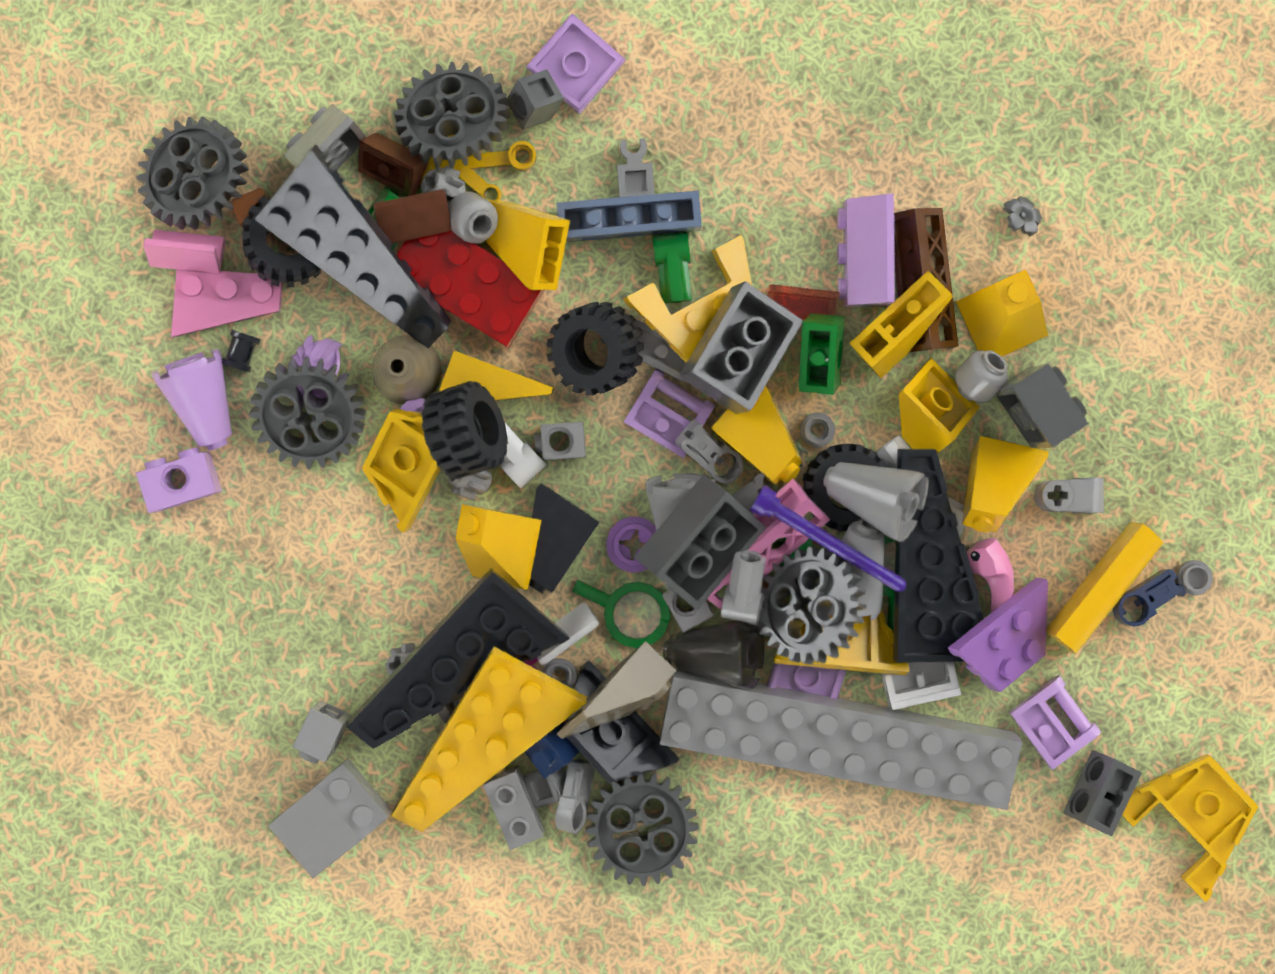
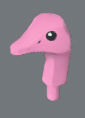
M986 538L978 541L966 552L972 573L985 578L990 586L992 613L1014 595V572L1008 555L996 538Z

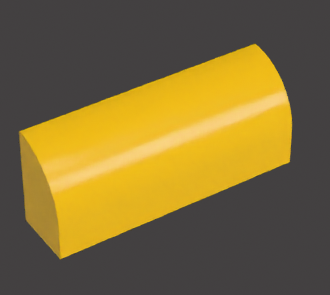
M1130 522L1046 628V633L1071 653L1077 654L1164 544L1161 538L1144 523Z

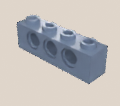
M699 191L557 203L558 217L570 220L566 242L700 231L702 227Z

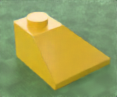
M1027 269L955 301L978 351H994L1003 357L1048 336L1041 300Z
M932 358L923 365L899 393L902 438L912 449H936L938 454L957 437L980 408L974 400L969 401L959 393L957 383Z
M462 504L455 540L471 575L482 578L492 568L513 587L528 590L542 520L495 509Z

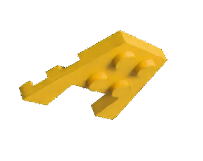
M742 235L711 251L727 284L673 314L669 313L654 282L623 298L625 304L637 311L645 319L644 322L652 330H656L669 343V347L686 363L731 287L745 281L752 285Z
M1205 754L1135 787L1122 817L1134 827L1160 803L1206 851L1181 878L1204 902H1207L1213 893L1212 888L1219 875L1222 876L1227 867L1226 862L1235 845H1239L1259 806L1210 755Z

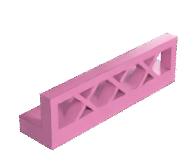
M794 479L777 492L776 497L781 499L780 504L803 517L807 512L811 511L815 517L810 522L821 528L830 520ZM753 513L752 515L766 529L748 550L759 552L762 557L766 558L764 575H768L773 570V563L778 565L782 563L784 554L790 556L795 549H798L809 538L774 516L769 518L763 515V517H760ZM786 537V542L780 548L771 549V544L778 538ZM731 571L707 598L720 610H722L724 597L720 598L716 592L724 585L730 584Z

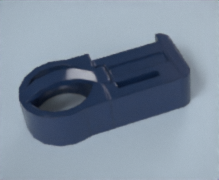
M1163 569L1125 592L1113 607L1112 612L1115 619L1125 626H1141L1157 614V608L1173 599L1176 595L1184 597L1186 591L1182 584L1175 582L1177 575L1172 569ZM1134 596L1138 599L1133 602L1136 607L1142 605V613L1136 621L1130 622L1124 617L1127 612L1124 607L1122 608V605L1127 598Z

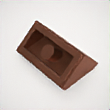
M374 133L359 141L358 171L406 197L416 194L428 166V161L423 163L420 154L412 156L409 148L380 133Z
M444 189L373 204L375 221L392 244L445 233L451 230Z

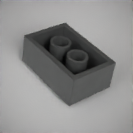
M746 281L735 285L729 290L679 377L735 414L749 412L752 410L803 320Z
M1049 363L1025 369L1007 381L1005 386L999 389V392L996 394L1028 445L1037 449L1053 448L1089 424L1084 417L1087 414L1085 406L1078 397L1074 396L1072 398L1064 387L1067 384L1065 376L1057 366L1051 367Z
M703 475L634 558L698 610L732 570L735 553L748 550L764 532L766 527L726 490L706 475Z

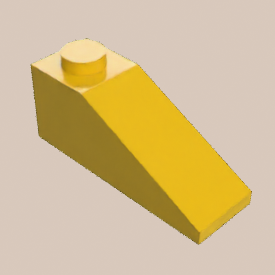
M927 271L849 344L881 379L910 352L952 299L953 295Z
M453 351L439 390L441 391L468 381H476L482 387H486L496 401L548 396L553 394L555 388Z

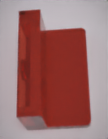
M769 284L766 296L804 321L810 313L835 315L836 302L839 300L840 292Z

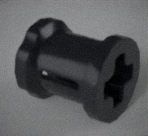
M231 329L230 335L232 339L226 357H222V364L250 373L252 367L249 364L255 346L260 344L261 339Z

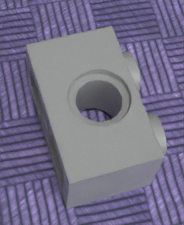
M321 700L310 709L293 748L299 750L298 755L309 762L318 764L320 760L325 763L335 753L347 728L346 722L352 715Z

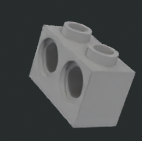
M519 766L494 775L483 784L510 850L543 837L545 829L533 804Z

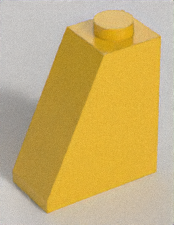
M488 200L496 208L498 225L489 239L485 240L487 244L527 288L532 290H557L570 220L509 201Z
M765 385L751 411L735 414L727 409L712 426L711 429L720 439L739 453L741 457L779 489L784 483L787 484L792 479H795L800 472L799 466L802 460L767 385Z
M980 436L970 458L962 525L972 527L979 532L996 533L1048 459L1049 451Z

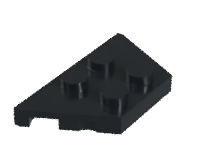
M588 660L580 667L574 690L587 696L588 699L606 678ZM636 711L629 716L567 737L608 783L670 767L680 760L668 746L660 745V737ZM573 713V714H572L571 716H569L566 720H564L562 727L568 722V720H569L575 713Z

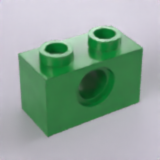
M810 313L802 322L799 392L834 395L841 385L845 316Z

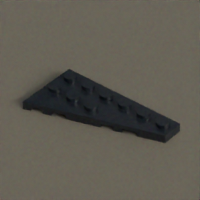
M491 568L348 719L346 727L374 749L410 729L412 724L430 714L431 716L444 710V706L458 698L461 700L493 647L525 662L528 659L531 661L542 655L541 652L557 643L560 645L569 640V635Z

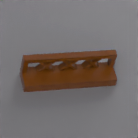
M914 208L894 213V266L898 298L927 271L952 294L942 208ZM925 217H931V235L927 231ZM931 253L936 258L935 270L931 266L930 262ZM953 297L909 353L959 347ZM940 323L944 327L945 341H940L938 326Z

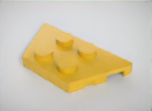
M395 409L388 413L362 466V470L370 483L376 487L377 494L384 506L388 504L391 506L400 521L396 526L404 533L412 527L441 469L437 466L436 461L433 460L426 445L422 430V413Z
M882 609L875 619L870 620L871 615L862 616L864 623H854L853 628L858 633V637L848 635L846 639L850 647L846 649L837 646L839 657L835 658L827 655L826 663L816 662L815 660L813 665L805 664L801 661L799 663L789 660V657L780 656L777 653L774 657V663L903 676L909 673L907 662L898 663L893 661L894 634L885 623V615ZM805 624L801 628V637L806 631Z

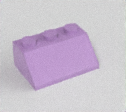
M894 194L846 199L843 203V208H838L837 228L844 229V243H838L837 247L838 264H844V278H838V300H844V308L887 307L895 302Z

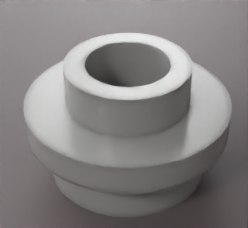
M812 413L803 419L800 425V435L807 445L823 447L832 441L835 435V425L826 414ZM815 423L821 424L824 428V432L820 437H815L811 433V427Z
M556 658L544 666L542 673L553 678L555 670L562 669L566 673V678L561 683L570 688L574 686L577 673L570 661Z

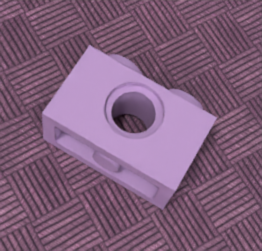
M196 447L179 452V459L166 463L165 458L145 463L146 470L137 472L136 475L148 513H156L222 492L210 452L200 453L199 448ZM177 469L182 470L186 475V483L180 489L176 488L171 481L172 474Z

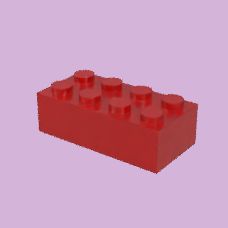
M452 230L404 241L396 254L401 261L405 259L412 268L411 275L421 287L427 288L443 309L508 349L545 291L527 288L504 261L475 243L472 244L462 240Z

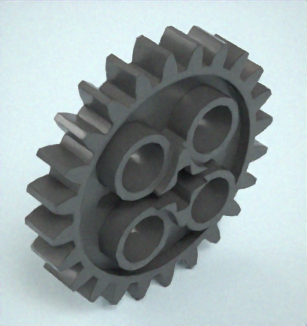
M450 62L448 70L443 71L440 64H436V73L431 74L424 69L423 80L415 77L411 78L413 89L408 87L402 88L404 98L396 99L398 110L394 111L396 130L403 146L409 147L412 156L420 154L423 163H426L433 157L436 167H439L443 160H448L450 168H453L457 159H461L462 163L468 166L469 156L473 155L477 160H482L480 151L484 149L492 153L494 150L491 141L502 142L501 131L508 130L506 119L510 118L506 93H503L500 82H494L493 74L490 73L483 76L480 66L473 72H470L468 63L465 62L461 70H456L454 62Z
M201 116L197 122L192 117H188L186 126L176 120L174 121V131L170 132L164 127L162 128L164 135L162 140L156 137L152 138L156 146L154 150L144 149L143 152L149 156V159L138 164L146 170L145 173L136 177L137 180L144 184V186L138 189V193L145 197L142 203L151 210L150 213L168 226L175 225L180 230H184L186 225H188L193 230H197L199 220L206 226H211L212 215L222 220L223 214L221 209L223 207L230 210L234 209L229 201L231 197H242L236 188L238 185L247 184V181L240 176L241 173L249 170V167L242 162L247 157V154L240 149L242 142L234 136L232 131L226 126H222L217 120L210 122Z
M305 357L302 366H299L296 360L291 358L288 363V369L281 363H278L275 368V374L267 371L263 378L265 382H258L255 390L259 394H253L250 401L255 407H252L249 416L257 418L251 428L252 430L263 431L258 438V442H270L267 450L269 454L277 449L281 452L279 456L280 462L285 460L287 456L292 457L293 467H296L300 460H305L307 469H311L313 460H317L319 465L324 468L327 463V457L337 463L340 458V452L348 456L352 448L350 444H358L360 436L357 433H362L365 425L360 420L365 418L366 410L359 408L363 404L364 397L353 396L358 389V384L346 385L348 373H344L339 377L335 375L337 370L336 364L331 366L329 370L324 369V360L321 358L316 366H311L309 357ZM298 385L302 386L303 391H304V396H303V397H302V394H301L299 388L296 387V386H298ZM322 389L327 393L328 397H316L311 390ZM278 397H288L294 405H283L278 400ZM304 405L306 412H302ZM322 422H334L338 429H327L323 426ZM289 429H298L304 436L295 437L290 434ZM312 430H314L316 437L319 439L318 441L313 439Z
M808 547L807 552L795 549V558L784 554V566L773 563L772 567L776 574L774 577L764 575V579L769 583L768 588H761V593L765 596L762 604L764 613L760 615L758 620L767 624L760 631L761 635L771 636L767 645L778 648L777 654L789 657L790 661L798 663L801 661L809 665H813L814 660L826 663L827 655L835 658L839 657L837 646L848 649L850 646L846 637L848 635L858 637V633L853 628L854 623H864V620L857 616V611L867 608V605L858 602V598L863 596L866 591L855 588V585L862 578L861 576L851 574L854 568L852 564L843 563V558L836 554L832 555V552L821 548L819 551V549L814 547ZM820 575V583L815 587V580ZM791 593L792 600L790 604L787 606V598ZM834 605L835 613L833 617L830 619L829 611L831 607ZM805 624L806 631L801 637V628Z
M653 772L649 780H645L644 774L637 775V780L632 781L631 777L624 779L623 784H620L618 781L612 782L613 790L611 792L601 787L600 793L604 800H592L591 804L598 811L587 812L586 818L595 822V824L586 826L585 833L595 835V837L587 842L588 847L599 848L594 853L593 859L605 858L602 866L604 872L614 867L615 880L625 873L627 874L628 885H631L635 876L640 877L642 886H645L647 876H652L654 881L659 884L660 873L664 872L669 878H672L673 872L671 867L673 865L680 869L684 868V863L680 857L693 856L687 844H697L698 840L689 832L698 830L699 824L689 821V819L697 815L696 809H685L691 802L690 796L678 797L682 791L681 785L671 790L669 788L670 777L667 776L662 783L657 782V773ZM656 798L662 801L664 807L661 812L650 814L644 809V804L647 800ZM622 808L627 810L630 814V819L624 824L615 823L610 817L615 809ZM664 818H672L670 823L657 824L647 828V835L641 836L639 831H634L617 839L612 837V834L617 832L635 830L638 821H643L644 825L648 826ZM660 832H668L673 836L674 840L668 847H659L654 842L655 836ZM634 842L639 846L640 852L634 857H626L620 850L623 844Z

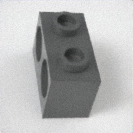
M1092 750L1063 813L1112 837L1142 772L1112 757Z

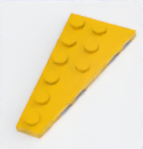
M493 647L395 805L391 816L423 832L587 703V696Z

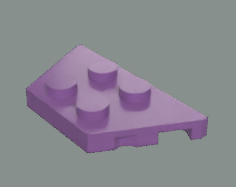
M1038 577L1033 579L948 647L950 653L961 657L967 663L966 668L973 674L979 675L981 682L990 690L1002 692L1045 656L1047 579Z

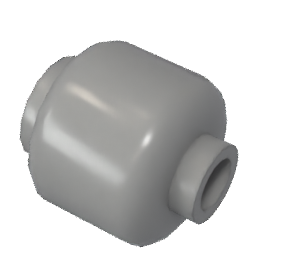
M463 192L455 196L448 205L451 230L462 240L472 244L481 243L489 239L495 232L498 225L496 208L479 194Z
M979 350L973 352L955 373L959 393L969 401L974 400L981 403L990 401L1008 381L1007 364L1004 359L994 351Z

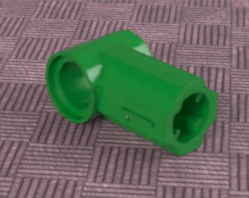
M688 233L652 236L655 267H658L660 295L664 303L692 301L688 264L691 263Z

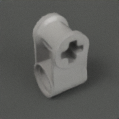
M1072 478V480L1044 481L1035 489V503L1040 509L1048 512L1104 513V478ZM1054 491L1059 493L1060 498L1056 500L1048 499V492Z

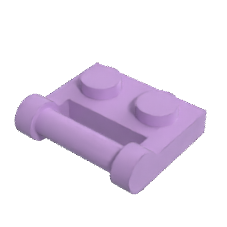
M655 369L625 418L624 423L684 458L686 453L676 445L675 441L691 421L651 398L652 394L658 389L697 413L694 420L702 425L705 424L716 404L708 399L704 402L663 377L665 373Z
M1060 675L1053 677L1039 690L1009 711L1014 721L1052 770L1101 733L1095 722H1089L1064 688L1066 684ZM1053 696L1079 730L1078 734L1073 738L1045 702Z

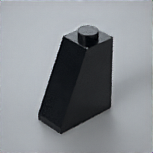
M540 483L536 489L532 518L542 521L529 586L543 594L546 589L553 593L600 521L543 483Z

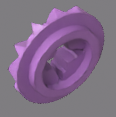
M627 517L618 521L611 528L607 536L606 548L611 561L618 568L627 572L647 570L637 559H630L629 547L619 543V540H631L635 529H638L639 541L646 544L656 532V527L652 522L642 517Z

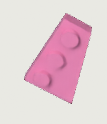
M176 270L171 337L174 338L225 324L281 312L283 283L280 282L279 287L272 285L270 279L266 278L264 281L258 277V274L220 271V274Z

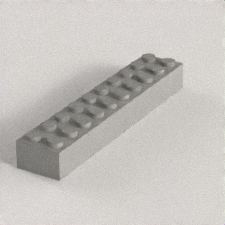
M673 667L676 672L671 676L670 684L672 686L668 691L660 733V745L1008 810L1022 747V741L1015 731L905 710H892L889 707L841 698L833 699L830 696L780 687L770 688L767 684Z

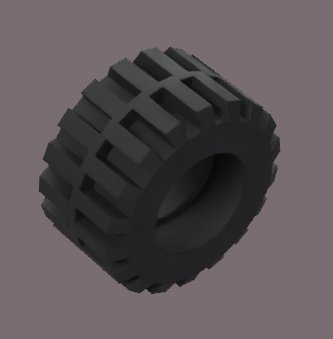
M266 196L259 199V206L252 205L249 209V217L245 218L243 222V251L245 258L248 259V265L252 271L256 270L258 272V277L265 281L268 278L271 280L272 285L278 287L280 282L286 283L287 288L294 287V283L299 281L301 285L309 283L311 276L317 278L321 274V269L300 253L290 256L280 255L271 250L267 245L266 236L270 231L255 220L258 213L269 201Z
M593 302L572 309L569 313L563 314L557 319L559 323L553 325L550 330L554 337L547 339V347L552 348V353L547 354L548 362L554 361L555 368L551 370L555 376L560 374L563 377L560 382L565 387L572 384L573 392L579 394L585 391L586 395L593 396L597 393L603 394L623 385L637 373L638 370L635 367L641 365L643 357L638 355V353L644 350V342H639L638 336L643 334L640 328L635 329L632 325L636 321L632 315L624 316V308L620 306L612 308V303L609 302L600 304L599 302ZM588 329L597 332L607 345L608 358L604 367L594 364L586 355L584 337Z
M468 381L428 396L429 398L424 402V409H422V430L430 454L441 471L444 470L445 474L449 477L461 479L499 467L504 462L508 444L506 426L496 400L490 395L486 387H482L476 381Z
M839 444L822 450L814 460L810 461L807 466V472L804 473L802 479L804 481L803 490L830 519L824 526L842 532L847 531L851 523L862 518L849 509L836 506L827 495V487L824 486V477L827 470L831 466L835 467L839 462L878 467L887 466L884 459H880L875 451L858 444Z

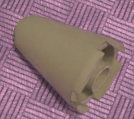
M410 335L397 336L385 342L378 349L372 363V376L379 392L388 400L403 405L410 400L427 399L439 386L442 374L441 361L434 347L431 345L427 348ZM403 361L404 370L401 373H397V366Z

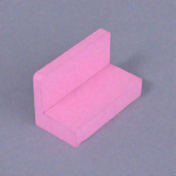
M154 229L153 238L145 239L143 247L150 267L220 274L226 242L225 238L220 236Z

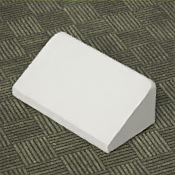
M583 602L555 623L569 635L570 639L560 645L557 643L541 652L542 655L537 657L541 665L550 662L599 626L598 618L587 603Z

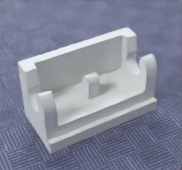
M953 662L908 663L909 673L906 676L881 673L888 706L892 710L961 695Z

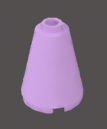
M219 349L211 350L213 357L206 358L203 352L165 365L167 372L159 375L158 370L151 373L153 380L199 447L206 446L208 451L228 444L226 438L232 435L222 357Z

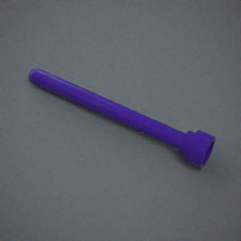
M763 486L750 507V511L760 517H763V515L769 518L771 516L776 517L897 592L905 590L907 584L903 578L780 504L781 499L776 497L777 493L767 486Z

